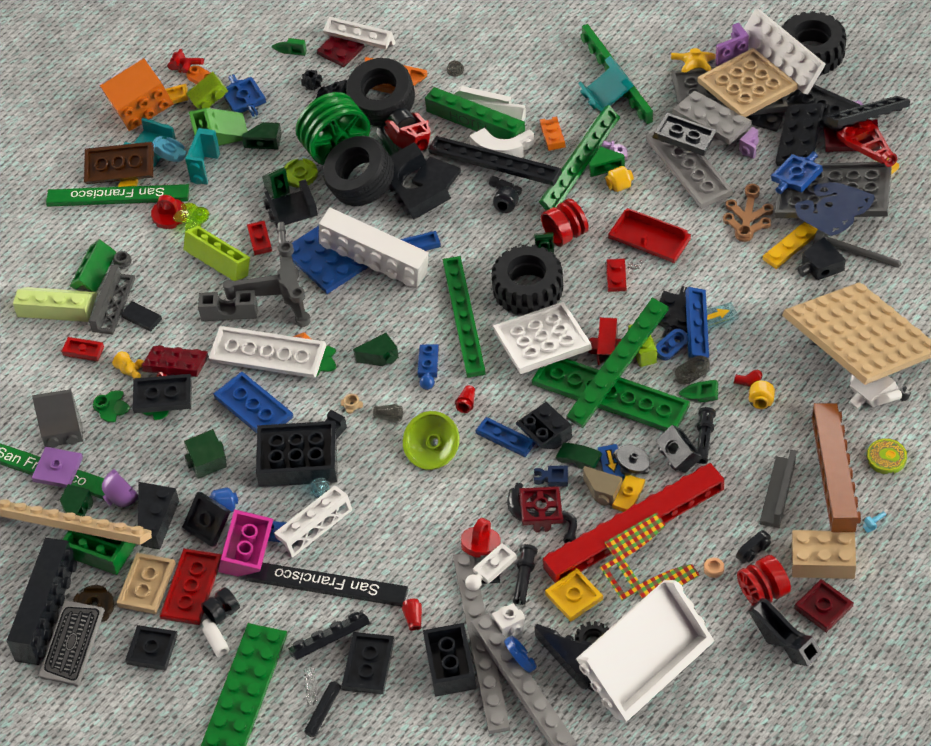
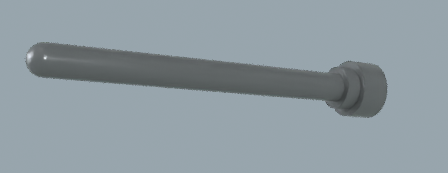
M817 230L813 244L825 237L834 247L898 268L901 266L899 260L828 237V234Z

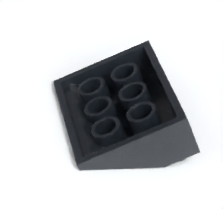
M336 421L257 425L256 477L259 487L338 482Z

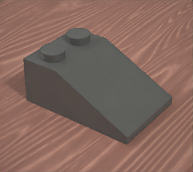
M71 389L32 395L40 434L45 447L55 448L58 445H73L83 442L82 421Z

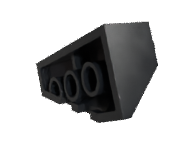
M536 624L534 626L535 637L582 689H589L594 692L590 685L591 681L588 676L581 672L580 664L576 660L592 644L584 640L581 643L576 642L573 636L567 635L562 637L556 630Z

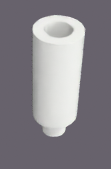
M209 619L202 622L204 626L202 631L215 655L221 657L227 654L230 649L216 623H211Z

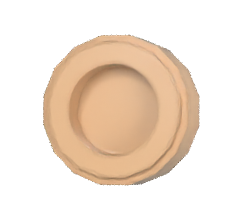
M709 558L704 563V573L709 577L717 578L724 573V563L719 558Z

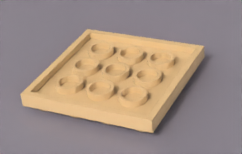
M754 48L698 76V83L729 109L744 117L798 90V84Z

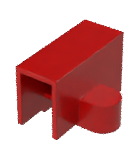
M600 317L598 338L588 339L592 346V350H589L588 353L597 354L598 365H600V355H611L622 340L617 339V318Z

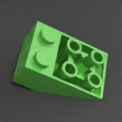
M211 108L189 112L194 136L198 128L215 130L219 146L242 141V134L248 131L244 115L240 112Z

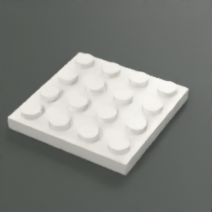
M564 302L493 325L495 334L520 374L592 350L590 341Z

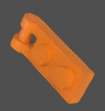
M557 116L549 120L540 119V126L548 151L566 148Z

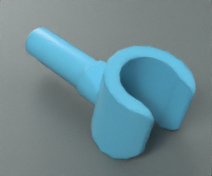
M883 511L873 518L870 516L866 517L863 524L865 531L869 533L877 528L875 523L886 516V513Z

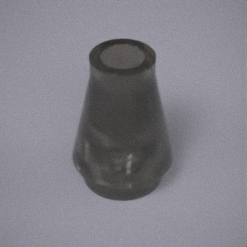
M397 403L375 406L373 416L374 418L396 423L403 418V407Z

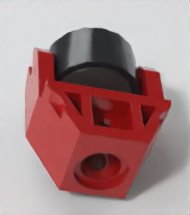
M399 108L390 114L387 121H385L387 126H384V129L397 146L405 148L415 142L421 151L428 149L431 134L428 120L425 121L419 113H410L406 108Z

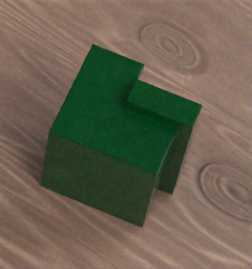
M213 429L184 441L188 453L184 455L188 469L193 467L198 479L227 467L224 446L221 440H218Z

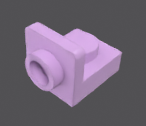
M752 127L739 142V151L744 156H749L753 159L756 157V146L759 142L758 130Z

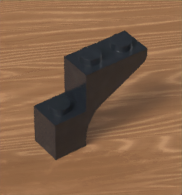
M761 598L748 610L765 641L768 644L783 647L794 664L810 666L822 654L814 638L795 629L767 599Z

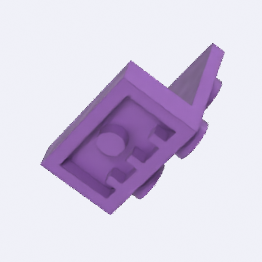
M739 22L732 25V39L716 45V66L748 51L749 35Z

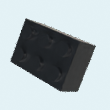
M464 623L423 630L435 697L476 689L475 674Z

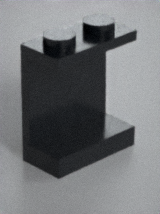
M306 179L299 181V192L272 200L268 191L264 192L266 198L263 200L266 210H270L268 216L270 222L275 223L276 228H278L277 224L279 222H284L285 225L318 215L316 203Z

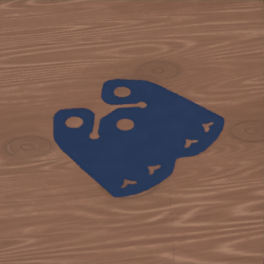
M821 183L814 187L816 196L821 197L837 193V195L824 197L817 203L818 213H813L814 202L811 200L797 202L795 209L797 216L801 220L829 236H833L849 228L853 224L855 216L865 213L874 201V194L841 183ZM822 187H827L828 191L821 192L820 189ZM831 202L833 206L825 207V203ZM808 205L809 208L807 210H802L801 206Z

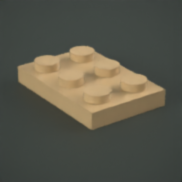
M136 553L117 600V606L119 608L157 614L175 568V560Z

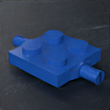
M234 74L230 75L228 79L231 84L226 87L228 93H225L223 96L233 112L240 113L249 110L253 117L257 116L258 111L255 107L266 103V98L252 77L237 80Z
M814 151L808 157H798L792 154L771 175V180L780 184L775 188L776 192L781 194L786 188H791L802 193L823 172L822 165L813 162L818 157V154L814 153Z

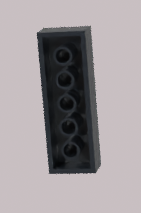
M46 537L44 539L7 638V644L15 662L39 665L41 658L45 657L46 643L52 638V627L58 621L59 607L64 604L65 591L71 585V574L77 568V561L67 540Z

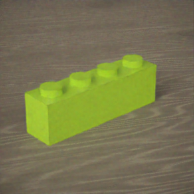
M200 226L185 231L184 251L233 281L248 276L249 256Z

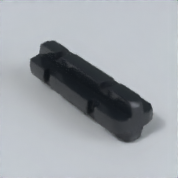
M496 176L490 177L488 183L490 186L497 189L508 186L516 190L518 196L521 195V187L514 186V184L503 179L499 180L500 178Z

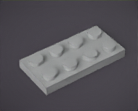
M693 91L675 106L672 113L678 117L717 130L715 137L729 145L750 128L752 120L739 115L697 91Z

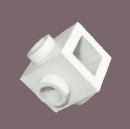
M514 603L509 606H503L498 611L492 613L493 621L505 638L516 636L523 630L525 616L520 609L516 608Z

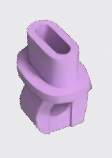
M613 140L611 143L603 141L601 147L624 154L625 160L627 159L628 154L625 146L614 144Z

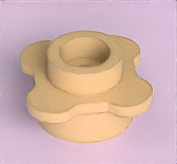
M348 394L340 402L341 406H344L349 414L363 407V402L359 401V397L356 394Z

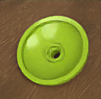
M426 411L420 413L408 423L404 431L403 449L405 455L411 463L422 469L435 470L445 466L454 458L458 450L460 440L458 428L449 416L441 412ZM437 439L438 444L434 446L433 442Z

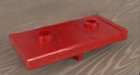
M627 208L609 232L608 239L618 241L675 264L689 243L691 234L686 229Z

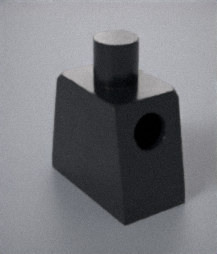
M823 237L803 252L802 265L797 270L802 277L811 273L816 280H820L845 271L846 259Z

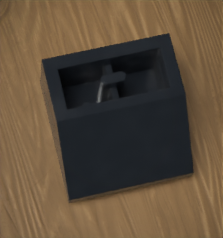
M548 402L543 403L516 422V425L541 449H558L562 446L563 442L566 443L572 439V425Z

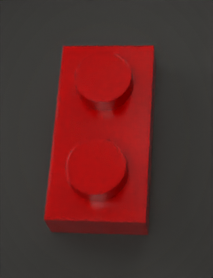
M265 221L247 224L254 255L272 252Z
M607 259L608 292L627 291L625 259Z
M68 337L62 349V354L67 357L98 362L104 349L103 342Z

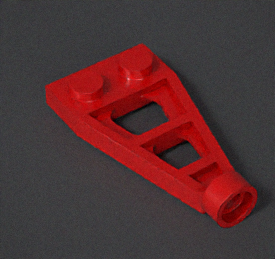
M869 119L837 132V138L867 157L887 167H891L897 162V155L891 151L878 127ZM870 136L874 139L865 144L858 142ZM878 146H880V147L882 148V149H880V150H878V151H873V150H871V149H874V148H876V147H878Z

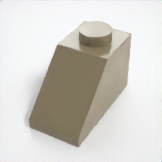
M586 466L583 468V480L594 500L603 506H612L621 488L622 477Z

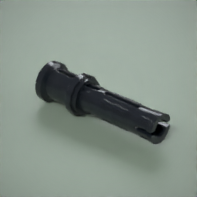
M702 407L698 412L700 420L697 423V430L699 432L697 451L702 458L697 463L707 464L710 436L714 431L713 418L716 416V411L710 407Z
M530 544L521 545L519 549L521 555L520 560L517 561L519 572L513 598L514 604H519V599L521 600L520 605L526 604L530 573L535 568L534 557L538 552V549Z

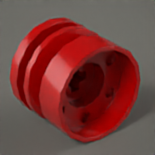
M570 198L564 200L563 203H559L557 208L552 207L541 214V223L545 233L553 232L554 244L558 247H562L573 238L586 233L589 228L583 210L576 201Z
M767 555L757 560L755 565L750 564L737 572L739 586L752 606L761 598H765L771 603L773 598L778 600L791 592L787 573L773 555Z

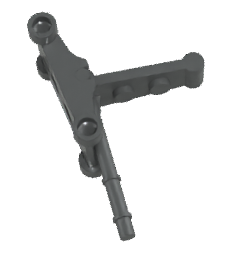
M279 222L277 224L278 250L280 255L278 275L237 281L228 279L223 282V288L228 300L235 299L236 291L255 290L256 296L282 295L284 303L288 304L295 314L296 324L300 327H305L311 322L310 315L305 312L303 304L305 291L298 284L299 271L294 267L291 256L294 253L293 244L286 241L285 223Z

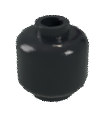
M501 187L493 198V206L501 213L512 212L519 200L518 193L511 187Z

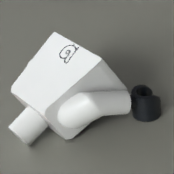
M851 375L850 387L856 394L849 402L857 409L865 401L870 406L876 407L877 405L899 399L906 401L911 395V392L905 393L906 386H902L900 390H897L896 382L889 376L864 385L854 375Z

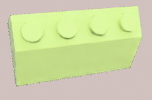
M24 287L17 289L13 306L17 317L89 322L97 292Z

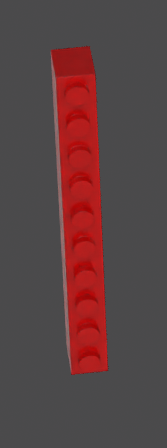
M711 463L700 466L695 472L681 477L679 481L672 485L665 486L658 493L649 495L644 501L632 505L623 513L616 514L607 522L600 523L593 530L581 534L579 538L572 542L565 543L558 550L549 552L543 557V569L554 583L575 569H578L580 572L612 554L605 544L606 541L655 513H658L663 522L667 523L724 490V477Z

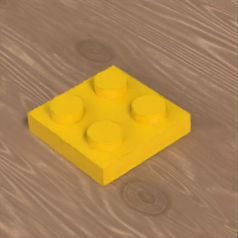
M575 569L545 590V595L570 622L603 600V595L578 569Z

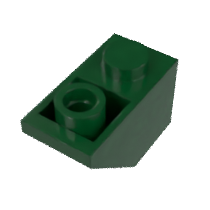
M553 232L534 233L535 245L538 248H546L548 252L551 251L554 254Z
M70 484L67 485L60 498L64 513H75L77 516L83 517L87 510H90L93 506V498L89 489Z

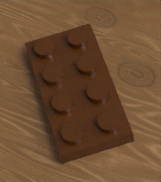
M152 142L86 148L84 156V183L95 184L153 178L154 144Z

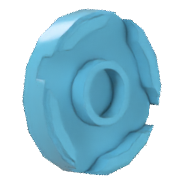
M162 136L156 137L153 141L154 152L161 158L173 162L184 160L187 151L184 150L185 147L179 141L170 137L162 139Z

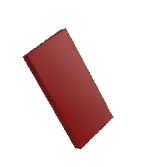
M183 548L160 613V619L200 625L204 614L201 603L210 596L219 570L222 554Z

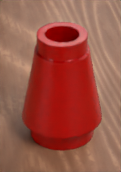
M466 385L455 400L456 409L461 413H468L474 407L476 390L471 385Z
M415 598L405 600L402 611L409 630H420L422 628V604Z

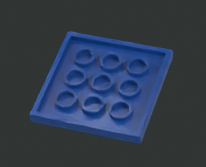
M319 226L292 242L294 253L291 255L293 262L326 294L369 267L359 264L347 256H341L338 252L326 249L319 244Z

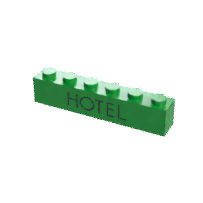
M433 87L425 97L426 112L471 130L479 131L485 128L493 137L498 139H511L525 132L524 121L439 88Z

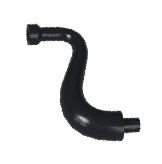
M516 483L515 487L509 490L507 505L512 516L522 521L519 488H523V484ZM527 509L530 515L539 517L538 511ZM545 511V517L551 516L554 511ZM562 511L563 520L569 522V529L567 534L564 535L563 542H572L576 539L577 519L570 512Z

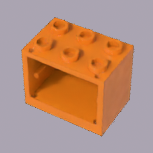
M145 58L100 85L110 104L129 131L140 126L142 118L151 119L173 105L162 82Z

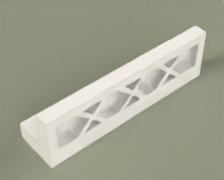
M333 17L328 18L323 29L325 35L387 49L388 45L394 46L395 44L391 31Z
M334 485L274 532L275 537L285 545L288 554L292 558L352 511L348 495ZM344 504L345 508L338 512L339 507ZM329 516L328 521L323 524L324 519ZM314 528L313 533L308 536L309 531ZM299 540L297 546L292 548V544Z

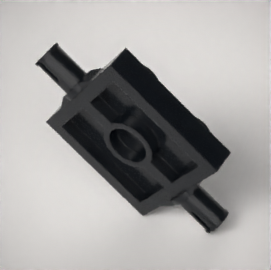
M685 286L681 287L679 294L663 291L659 301L669 306V310L658 324L665 329L662 335L663 338L674 329H681L687 333Z

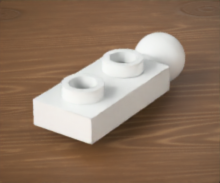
M501 543L473 568V572L476 575H469L466 578V588L470 591H476L481 587L482 580L489 584L517 559V555Z

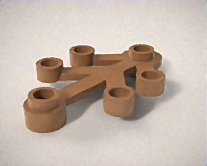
M748 184L745 187V196L747 197L745 212L737 205L735 200L730 199L726 201V209L733 211L743 223L740 225L734 219L732 213L724 214L723 222L731 225L736 230L735 237L742 242L750 241L756 231L762 228L768 229L771 226V220L767 217L761 218L760 222L750 226V222L763 215H771L773 213V205L764 204L762 208L753 212L754 201L760 194V188L756 184Z

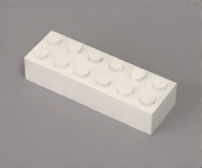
M330 207L319 223V244L326 249L338 252L341 256L354 259L355 262L367 265L374 271H380L389 278L397 279L409 287L418 288L427 273L429 252Z

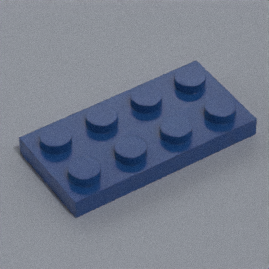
M240 372L213 393L214 398L256 433L257 425L286 424L294 418L293 413L244 372Z

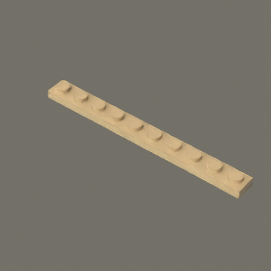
M0 500L1 517L138 545L152 538L151 530L143 529L141 526L132 527L127 526L125 523H112L107 519L97 520L92 519L91 516L82 517L77 516L75 513H62L56 509L47 510L41 506L32 507L27 506L25 503H12L9 500Z

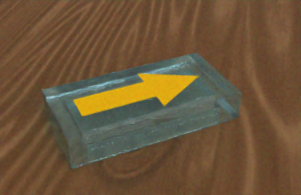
M731 302L707 309L708 329L739 319V315Z

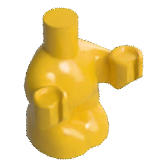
M121 351L115 355L112 365L116 369H120L121 373L132 376L135 379L141 377V374L137 371L140 367L142 368L144 360L137 359L134 363L127 352Z

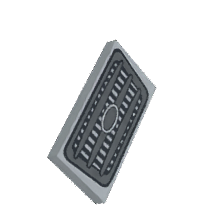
M67 600L64 601L39 673L41 679L75 686L80 685L105 611L104 608Z

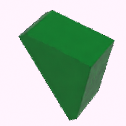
M600 146L589 163L590 177L608 173L609 170L620 166L625 167L624 154Z

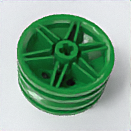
M332 92L318 97L302 111L297 120L295 132L297 139L314 161L324 166L328 154L337 144L350 137L369 136L370 122L350 96L341 92Z

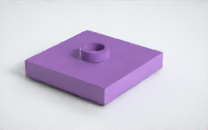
M45 447L33 473L32 481L66 488L68 484L71 485L83 459L82 453Z

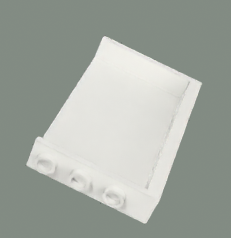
M664 580L579 655L576 660L580 664L581 672L588 676L591 681L590 685L593 690L601 696L602 704L610 710L615 719L628 721L714 642V639L705 627L702 617L694 610V604L684 594L682 585L675 580Z

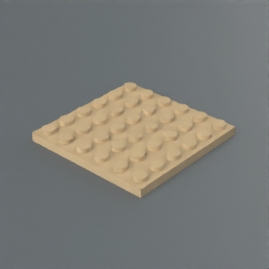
M860 282L787 308L782 314L785 319L864 385L931 358V339Z

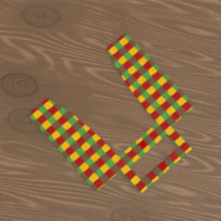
M658 513L653 514L605 542L615 558L601 565L600 568L621 600L628 598L636 592L644 599L664 580H675L683 586L700 576L694 566L689 564L661 573L640 584L624 558L640 549L664 528L665 523ZM615 564L618 565L632 586L626 592H623L608 569Z

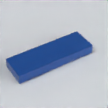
M485 417L475 430L476 434L523 457H526L536 444L531 438L488 417Z

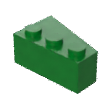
M69 530L63 540L69 542L76 561L114 575H118L136 546L133 543Z

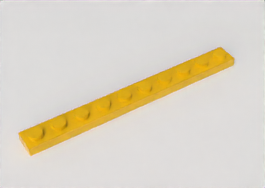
M897 162L892 166L891 174L899 169ZM804 221L766 252L762 260L775 269L779 268L813 240L818 229Z

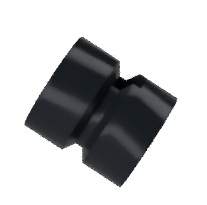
M226 587L215 593V598L210 597L201 603L206 616L216 625L226 619V614L232 615L240 609L237 599Z

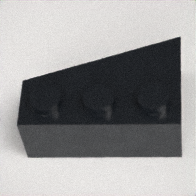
M138 482L137 526L151 530L152 538L141 544V546L161 549L179 504L176 488Z

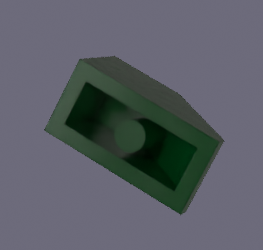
M262 122L242 134L243 147L247 149L278 150L282 136L280 123Z
M284 167L262 176L264 188L273 199L290 193L287 173Z
M387 333L353 349L354 358L357 363L383 367L394 363L399 358L398 348Z

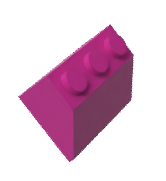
M234 509L218 572L237 577L260 572L273 519Z

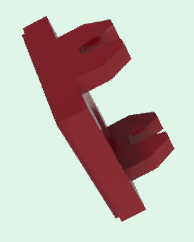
M560 487L519 488L522 526L533 525V530L537 533L540 532L541 527H544V531L548 532L552 524H563ZM548 497L552 498L554 501H548ZM538 501H541L542 503H546L547 506L544 508H538L535 504ZM548 508H556L551 516L545 517V511ZM527 509H535L539 512V517L530 515Z

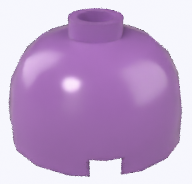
M115 469L106 475L102 482V490L105 494L103 499L110 506L114 504L124 508L138 500L136 491Z

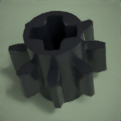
M308 70L302 74L301 85L305 86L306 90L315 91L318 87H321L322 75H318V72L315 70Z

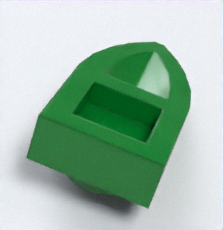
M288 38V41L279 42L271 46L274 50L284 54L305 56L307 52L305 40Z
M717 380L697 382L682 389L679 395L687 399L698 400L699 403L718 400L719 383Z

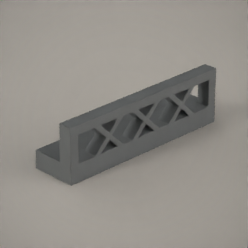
M111 265L89 319L92 332L111 335L115 332L121 312L135 281V275L121 274L119 265ZM120 279L129 280L128 284L122 287L119 285ZM121 292L123 297L115 301L113 299L114 295ZM116 306L117 312L109 315L108 310ZM111 321L110 329L101 328L103 323Z
M790 450L789 458L778 456L775 458L760 518V525L780 528L796 464V450Z

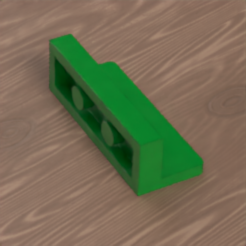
M100 239L91 244L69 286L73 289H78L83 285L91 292H97L116 251Z

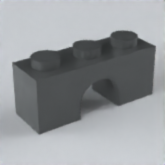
M255 290L236 291V298L231 301L219 298L218 292L199 293L198 310L201 321L257 319L258 303Z

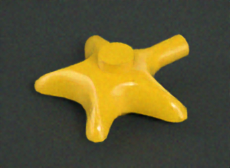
M692 48L687 53H671V60H682L685 63L681 70L684 73L697 68L710 71L711 66L708 62L716 59V54L703 52L698 48Z

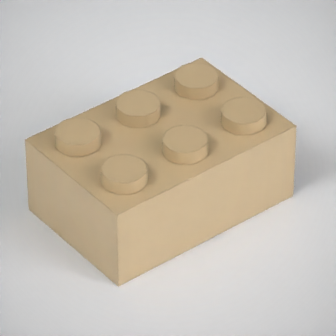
M792 530V577L855 579V532Z

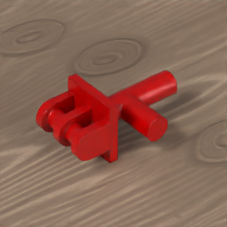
M179 49L178 52L173 53L167 67L170 70H178L179 73H187L191 65H203L204 58H186L182 49Z

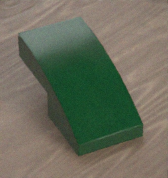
M563 442L556 455V459L561 463H575L579 469H583L584 466L595 469L602 453L587 446Z

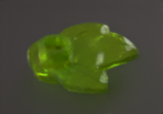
M193 203L181 204L182 210L178 211L173 217L174 221L186 223L185 231L196 226L201 227L202 223L209 219V211Z

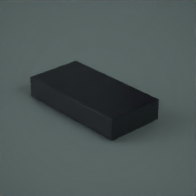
M133 301L121 312L122 318L150 332L162 320L161 315Z

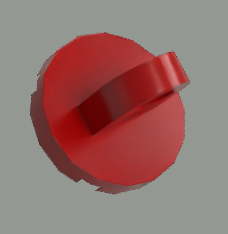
M161 195L158 198L157 204L151 210V218L157 227L173 229L180 223L185 222L187 209L180 200L174 199L170 195Z
M481 517L474 527H470L462 533L460 544L465 553L481 558V555L488 556L501 544V538L496 531L491 529V522Z

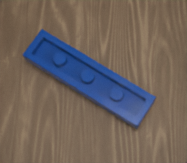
M688 287L685 290L688 357L707 360L709 358L706 290Z

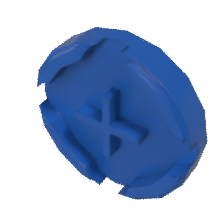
M509 636L504 640L511 655L525 671L532 673L537 669L534 659L527 656V649L517 638Z

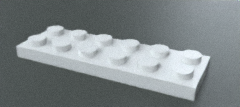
M755 8L744 27V30L749 35L748 47L757 50L794 80L802 93L808 94L826 64L760 9Z
M220 326L208 359L213 363L316 378L326 343L325 341Z

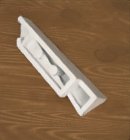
M464 86L459 87L456 92L452 93L524 121L526 118L525 105L512 104L511 97Z

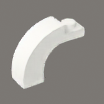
M483 128L470 135V145L522 158L524 157L523 151L530 149L534 145V133L529 129L511 139H498Z

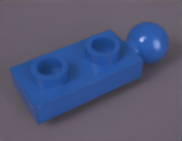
M422 344L419 346L418 378H420L419 384L421 388L425 390L433 388L435 384L434 378H437L439 344Z

